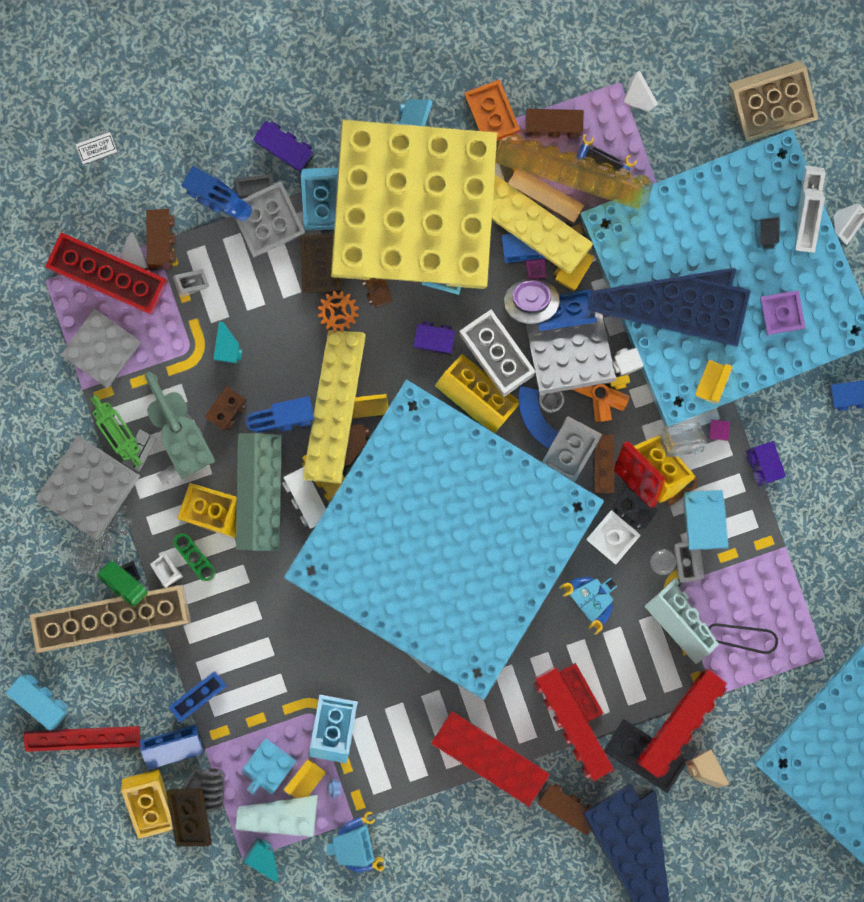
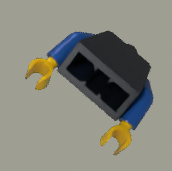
M587 134L583 136V144L577 155L578 170L581 172L580 177L587 181L583 190L589 194H594L597 186L605 189L606 186L612 187L621 182L630 171V168L635 166L637 160L630 164L628 158L631 155H628L623 161L593 146L594 137H592L590 142L585 141Z

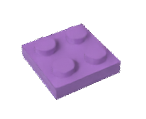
M799 290L760 297L767 335L806 328Z

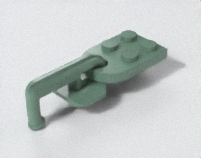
M147 372L145 379L156 398V401L148 406L147 413L154 426L163 428L161 432L162 443L180 478L183 479L216 462L198 426L186 417L188 407L183 397L177 392H171L164 396L157 382L158 377L151 372Z

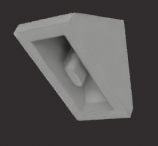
M134 232L129 233L120 258L145 270H149Z
M203 269L173 276L181 297L209 287Z

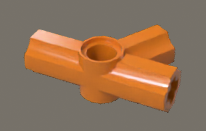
M604 384L571 389L592 398L595 422L612 420L610 406L624 411L630 397ZM598 387H602L605 390V395L602 398H598L595 395V390Z

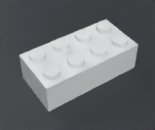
M489 310L460 330V337L503 397L535 376L536 371L492 310Z

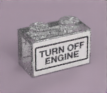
M100 131L96 134L97 136L81 138L78 140L79 143L75 144L84 168L120 156L111 131Z

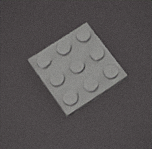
M281 181L242 199L252 206V213L247 220L239 221L236 219L254 258L296 239L300 235L306 234Z
M94 308L61 356L106 388H109L142 342Z

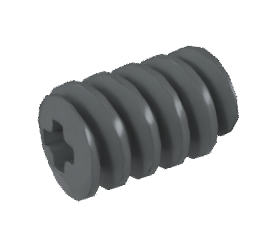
M217 768L202 769L201 774L206 776L201 777L200 780L204 783L200 785V788L203 789L206 811H219L224 807L225 773Z

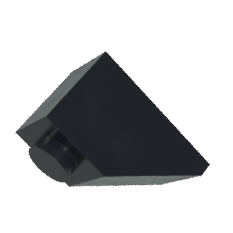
M780 218L760 219L754 225L757 248L763 247V250L774 249V246L779 243Z

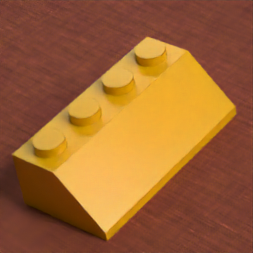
M463 354L445 371L435 385L456 405L494 434L519 406L517 398L511 393L503 397L489 376Z

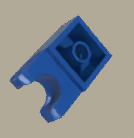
M192 166L181 184L187 190V195L194 199L197 197L196 202L205 207L210 205L209 208L216 213L222 211L239 221L247 220L252 213V206L238 197L239 194L219 179Z
M307 396L271 404V409L249 414L246 424L254 433H264L279 429L282 432L293 430V426L300 425L301 428L312 426V422L315 419L311 399Z

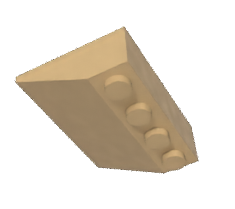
M801 61L728 83L734 108L746 142L818 120L807 67Z

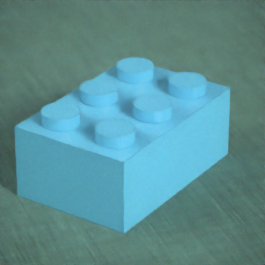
M31 674L20 675L5 694L48 730L56 729L70 712L66 709L68 705L61 699L55 700L52 697L53 692L47 687L41 688L37 684L39 681Z

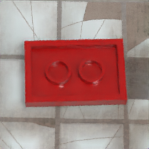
M629 441L623 443L614 466V472L650 508L656 506L666 478Z

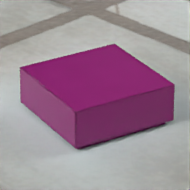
M545 259L526 260L527 280L547 278Z
M711 419L708 439L728 441L730 422Z

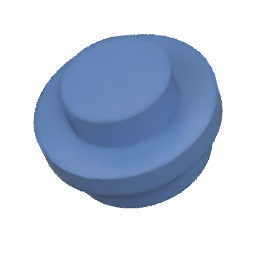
M331 779L330 783H327V793L332 798L341 795L339 780Z

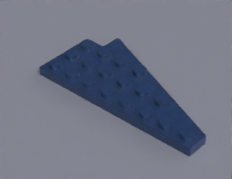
M728 268L591 291L587 311L738 347L751 290L732 286L736 268Z
M628 783L582 814L630 901L670 902L656 792L651 791L639 798L632 784Z

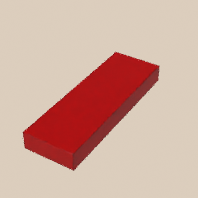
M576 663L559 671L587 722L604 714Z

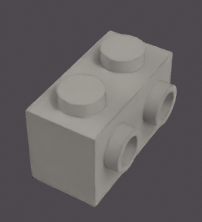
M688 541L675 544L674 555L677 559V575L680 578V583L705 578L701 550H689Z

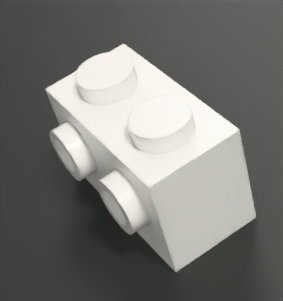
M627 348L616 352L615 357L612 359L615 375L618 374L619 377L640 370L644 366L637 348L629 351Z

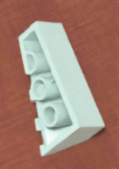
M675 578L645 605V608L693 662L697 664L718 646V643L707 625L699 620L698 611L696 608L692 609L687 601L688 595L685 591L682 592L678 587L679 581Z
M318 795L239 806L236 830L313 837Z

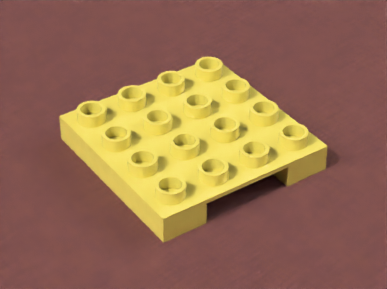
M343 120L340 135L331 277L363 280L380 278L444 283L446 286L485 289L488 279L497 133Z

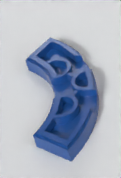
M520 386L519 406L524 423L530 433L541 444L550 448L558 431L552 428L541 414L538 403L539 390Z

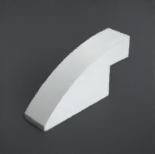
M805 166L796 229L795 250L815 253L825 200L822 191L826 173L824 168Z

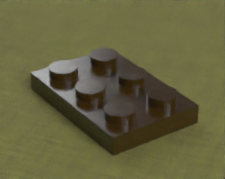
M334 234L300 235L302 293L341 292L340 278L331 277Z
M172 788L167 790L176 846L208 847L212 845L203 789Z

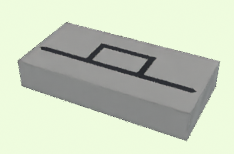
M142 430L138 431L135 438L137 439L136 443L141 449L137 456L143 464L136 468L131 459L123 460L122 464L138 472L141 471L157 440L156 437Z

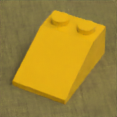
M189 483L177 519L235 538L237 497Z
M157 769L123 778L121 792L138 839L173 830L167 793L160 770Z

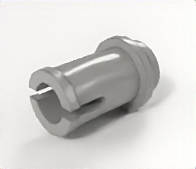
M174 464L157 474L162 484H168V481L178 475Z

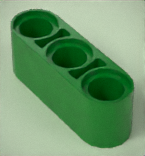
M178 534L174 538V546L201 580H213L216 570L189 535ZM181 537H186L188 540V544L184 548L178 545V540ZM193 552H197L200 555L197 563H192L190 560V555ZM205 567H209L212 571L209 578L202 576V570Z
M112 560L97 573L98 578L132 607L148 594L147 590L137 580Z

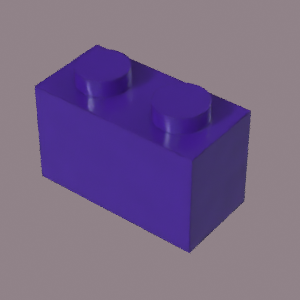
M422 321V324H417L413 348L451 355L455 330H452V327L447 325H441L440 328L433 327V323Z
M774 441L746 450L747 461L752 467L753 477L758 487L786 477Z

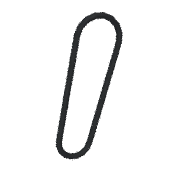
M714 623L708 627L709 630L714 626L762 631L771 633L775 638V646L770 651H761L716 640L719 644L762 654H770L778 646L777 635L768 629Z

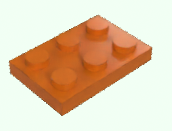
M500 79L464 93L479 131L497 133V141L520 132Z

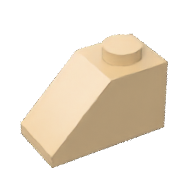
M712 750L704 751L685 762L688 773L695 780L717 788L729 784Z

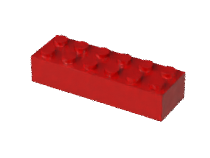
M60 232L45 265V268L151 316H153L168 283L167 279L62 232Z
M554 666L535 677L536 682L533 683L539 694L543 692L546 697L543 701L547 709L554 711L555 716H553V719L559 728L563 727L565 733L562 735L567 744L570 745L572 743L574 747L572 753L578 762L582 761L584 764L582 770L585 776L595 781L613 771V766L558 669Z
M703 669L637 759L636 763L658 778L660 775L664 776L670 768L668 766L670 761H675L680 755L681 751L679 749L683 744L687 745L693 737L691 735L692 731L695 728L698 729L704 722L702 718L705 713H710L716 705L714 703L716 698H721L727 690L725 687L727 682L711 670Z
M452 710L431 742L433 746L528 807H530L550 773Z

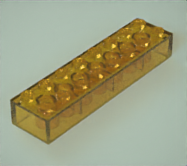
M518 134L507 136L499 142L495 163L636 209L648 204L654 181H650L649 177L638 174V176H635L626 169L616 170L613 169L611 164H598L589 157L582 159L577 157V154L574 152L566 151L564 153L559 151L558 147L551 145L545 147L539 141H527Z

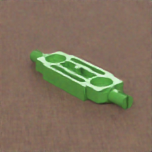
M97 395L93 396L90 401L96 407L92 413L97 420L96 424L114 451L120 454L123 460L131 459L136 468L140 467L139 465L143 463L137 456L141 450L136 443L137 439L118 411L113 409L110 403L102 404ZM115 415L118 417V419L130 435V439L126 435L125 430L123 429L121 424H119L115 419ZM103 424L107 428L115 442L117 443L118 447L115 446L107 432L104 430L102 426Z

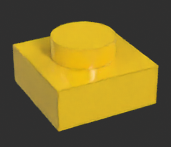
M629 375L616 377L615 382H609L610 388L615 387V390L626 388V384L630 383Z

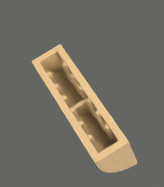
M520 167L517 168L508 182V185L572 225L585 206Z

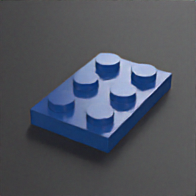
M591 289L559 294L560 304L557 312L549 320L538 323L539 331L596 323L595 312L587 311Z

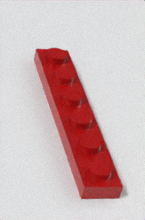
M140 726L59 729L51 731L37 730L24 731L23 734L25 752L140 747L141 740Z

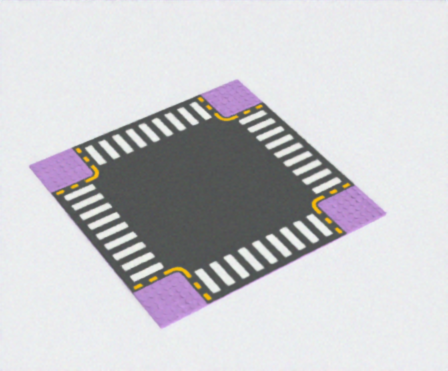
M616 83L543 108L584 110L583 135L579 136L578 139H569L564 135H560V138H548V135H541L540 138H530L529 135H525L526 115L516 118L520 132L496 142L495 175L508 183L517 168L520 167L585 205L581 212L657 183L630 106L624 103L626 95L621 83ZM587 134L585 139L587 142H590L592 137H594L593 146L623 161L628 155H631L628 158L630 164L637 160L635 166L630 168V171L621 182L612 187L606 186L605 189L597 186L594 194H589L583 190L587 181L580 177L581 172L578 170L577 155L583 144V136ZM302 192L288 197L304 229ZM548 211L587 239L579 217L572 225ZM232 216L175 235L176 244L173 245V251L176 254V262L173 263V269L150 271L168 281L153 316L61 275L46 281L67 345L94 308L142 342L109 388H106L74 365L103 452L120 463L123 462L121 455L114 451L96 424L97 420L92 414L96 407L90 401L95 395H97L102 404L108 402L113 409L118 411L135 437L138 431L142 430L157 438L141 471L138 472L128 467L140 475V477L123 501L122 507L151 591L165 588L150 565L164 553L168 555L183 575L182 578L166 588L184 585L191 623L164 628L185 692L187 693L214 671H217L228 685L196 710L193 716L211 768L221 769L225 773L223 802L243 859L256 838L260 840L265 839L270 842L273 850L310 838L307 836L236 830L239 806L294 799L295 797L291 794L289 795L284 789L308 758L326 772L308 796L318 795L315 836L341 827L346 822L358 817L363 818L366 812H373L367 815V817L481 778L482 776L431 744L451 710L528 760L573 746L572 743L568 745L562 735L565 733L563 727L559 728L553 719V716H555L554 711L547 709L543 701L546 699L543 692L539 694L533 684L536 682L535 677L554 666L558 671H561L574 663L577 664L604 712L601 716L588 722L594 735L599 737L616 731L623 719L631 724H636L673 711L703 669L711 670L727 682L725 687L727 688L726 692L824 657L764 485L758 487L753 477L752 467L747 461L746 450L751 449L734 401L665 428L640 369L627 374L629 375L630 383L626 384V388L616 390L630 397L624 411L610 406L612 420L595 422L592 398L571 389L561 391L564 395V403L558 412L548 414L540 409L546 422L558 432L568 416L602 435H614V466L623 443L629 441L635 446L660 435L697 477V487L691 491L723 490L728 548L700 549L705 578L680 583V578L677 575L678 564L674 555L675 544L688 541L683 509L684 497H682L672 506L666 500L661 503L657 501L654 507L659 510L646 529L642 527L640 530L630 524L632 520L626 516L624 519L621 518L641 536L615 565L586 539L611 510L615 512L613 506L625 488L630 489L632 492L634 491L614 472V493L594 494L593 450L574 483L601 498L604 502L487 696L482 700L434 670L428 674L407 653L284 579L315 528L310 529L309 526H304L300 519V516L303 515L300 508L295 509L291 501L294 498L291 491L287 493L282 484L285 481V476L303 468L301 464L304 462L302 457L308 451L312 426L301 428L300 425L293 426L291 431L282 432L279 429L260 433L282 435L279 551L236 550V537H228L177 519L189 483L237 497L238 434L254 433L246 424L249 414L271 409V404L307 396L311 399L313 411L315 410L328 334L326 329L327 323L322 325L321 321L323 318L318 317V314L322 313V311L318 310V306H323L321 299L326 301V294L332 297L333 292L302 293L300 237L254 258L236 219ZM491 220L488 279L485 289L461 287L460 293L457 295L424 286L419 281L385 279L393 303L375 309L374 305H370L366 294L369 293L367 286L363 287L361 279L340 278L341 291H343L344 296L346 297L350 294L349 300H356L353 306L359 307V310L355 311V313L359 314V317H354L356 324L350 323L351 329L349 330L344 327V331L363 332L366 334L355 397L387 394L388 407H390L404 382L408 380L480 424L436 388L435 385L461 354L484 371L460 337V330L489 310L494 312L534 369L526 323L518 322L505 309L504 298L507 290L514 283L527 279L526 261L504 263L502 235L508 233L507 230ZM602 221V224L600 226L601 228L604 227L605 229H607L609 223H605V221ZM307 230L304 235L334 234V230ZM146 245V246L141 247V250H142V252H143V254H144V257H145V259H146V261H147V245ZM590 249L587 253L594 256L592 249ZM545 258L547 278L539 280L546 281L554 286L558 294L573 292L555 281L557 276L554 273L558 266ZM594 258L576 291L588 289L594 291L607 288L596 258ZM203 269L209 287L181 297L173 276ZM340 299L333 300V301H331V303H333V304L340 303L341 300H340ZM348 304L346 312L351 315V307ZM326 308V317L329 320L331 312ZM333 308V310L335 311V316H337L338 314L344 316V314L341 311L342 308ZM602 314L611 358L613 359L616 352L622 349L632 350L621 319ZM340 320L336 324H343L346 321ZM219 321L226 325L240 344V349H243L242 359L238 360L237 364L213 360ZM422 321L433 323V327L440 328L441 325L451 326L452 330H455L451 355L413 348L417 324H422ZM147 372H151L158 377L157 382L164 396L171 392H177L183 397L188 407L186 417L196 423L216 461L183 479L178 474L169 480L168 484H162L157 476L160 473L159 471L162 472L173 463L161 440L163 428L154 426L147 413L150 403L156 401L145 379ZM536 374L521 386L539 390ZM604 383V385L610 388L609 383ZM228 386L247 400L245 402L247 406L241 414L237 413L234 418L236 422L232 428L223 431L206 419L205 415L225 387ZM520 386L510 392L518 400ZM602 387L596 388V397H604L605 390ZM677 398L673 402L674 406L678 405V407L682 403L681 399L678 400ZM412 402V404H407L409 406V411H413V409L415 411L417 410V408L415 407L416 404L414 402ZM520 406L515 409L495 433L542 462L549 450L526 427L521 415ZM115 415V419L119 424H121V426L125 430L126 435L130 439V435L128 434V432L126 431L118 417ZM384 415L352 419L351 426L364 424L365 428H369V436L371 437ZM711 419L730 422L728 441L708 439ZM103 424L102 426L104 430L107 432L115 446L118 447L117 443L115 442V440ZM357 458L354 460L351 466H346V462L344 461L342 474L345 478L348 475L351 468L353 467ZM694 480L688 483L686 487H692L694 484ZM312 481L327 509L330 503L324 496L326 491L323 487L318 488L315 482ZM624 499L621 506L623 509L629 510L632 507V503L630 500ZM577 503L576 505H572L574 507V512H577L578 510L581 512V509L579 508V503ZM640 510L637 513V517L641 521H645L648 517L647 512L644 510ZM178 534L189 535L216 570L213 580H201L174 546V538ZM181 537L178 540V545L181 548L187 546V538ZM193 552L190 555L191 562L197 563L199 561L200 555L197 552ZM205 567L202 570V576L204 578L211 576V569ZM315 567L306 568L308 576L316 575ZM581 577L598 579L601 584L609 578L615 582L617 587L609 593L613 598V609L608 621L603 625L602 630L595 635L597 629L594 626L590 629L588 628L591 622L570 595L563 596L566 594V589H559L561 585ZM677 578L679 581L678 587L688 595L687 601L692 609L696 608L701 623H705L707 627L714 623L768 629L777 635L778 646L774 652L762 654L718 643V646L709 655L695 664L653 615L650 614L645 605L673 579ZM714 626L710 629L714 638L719 641L761 651H770L775 646V638L768 632ZM480 668L472 670L474 678H477V676L481 677ZM319 695L357 701L347 763L308 756ZM266 738L295 759L296 763L272 795L261 786L252 794L250 793L252 789L248 791L247 788L253 781L241 771ZM331 779L339 780L341 784V795L336 796V798H332L327 793V783H330Z

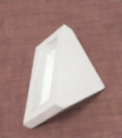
M638 71L629 80L624 103L649 112L658 103L641 72Z
M856 203L841 209L834 215L836 235L846 245L864 222V208L860 204Z
M166 553L150 564L165 588L183 577Z

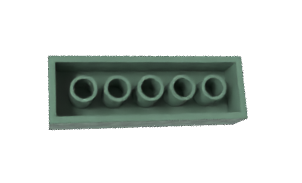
M238 434L236 550L279 551L282 435Z

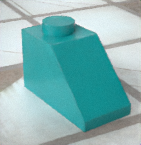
M219 321L213 360L237 364L238 360L242 359L243 349H240V344L226 325Z
M256 838L244 855V863L277 883L279 878L272 844L265 839L260 840Z

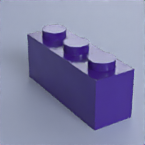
M265 120L253 138L254 143L302 173V169H305L314 155L313 151H311L312 147L305 142L301 144L296 141L297 137L292 133L281 131V127L273 121L269 123Z

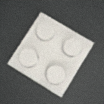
M611 510L586 540L616 565L641 535Z

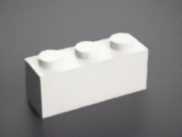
M303 467L285 476V481L282 484L287 493L291 491L294 497L291 501L295 509L300 508L303 514L300 516L302 523L305 527L309 526L311 529L317 525L326 508L312 481L303 479L305 468Z

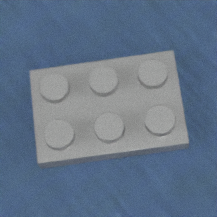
M567 416L542 463L575 482L602 434Z

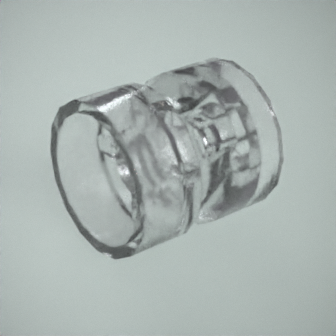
M659 550L650 557L649 566L655 574L667 575L675 569L676 558L670 551Z

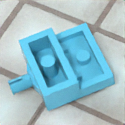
M265 738L241 771L253 781L247 790L250 791L252 789L250 793L254 794L256 789L261 786L272 795L296 763V760Z

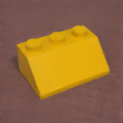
M660 435L634 446L666 478L658 499L659 503L674 497L695 478L691 470Z

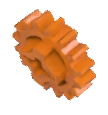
M333 291L332 297L326 294L327 300L321 299L323 306H318V310L322 311V313L318 314L319 318H323L321 324L327 323L326 329L329 330L333 327V332H336L337 329L343 332L344 327L350 330L349 324H356L354 317H359V314L355 313V311L359 310V307L353 306L356 300L350 301L351 295L348 294L345 297L343 291L340 292V295ZM337 299H340V300H341L340 303H336V304L331 303V301H333V300H337ZM348 304L351 307V315L346 312ZM326 308L331 312L329 320L326 317ZM333 308H342L341 311L344 314V316L340 314L335 316V311L333 310ZM340 320L346 321L343 324H336Z

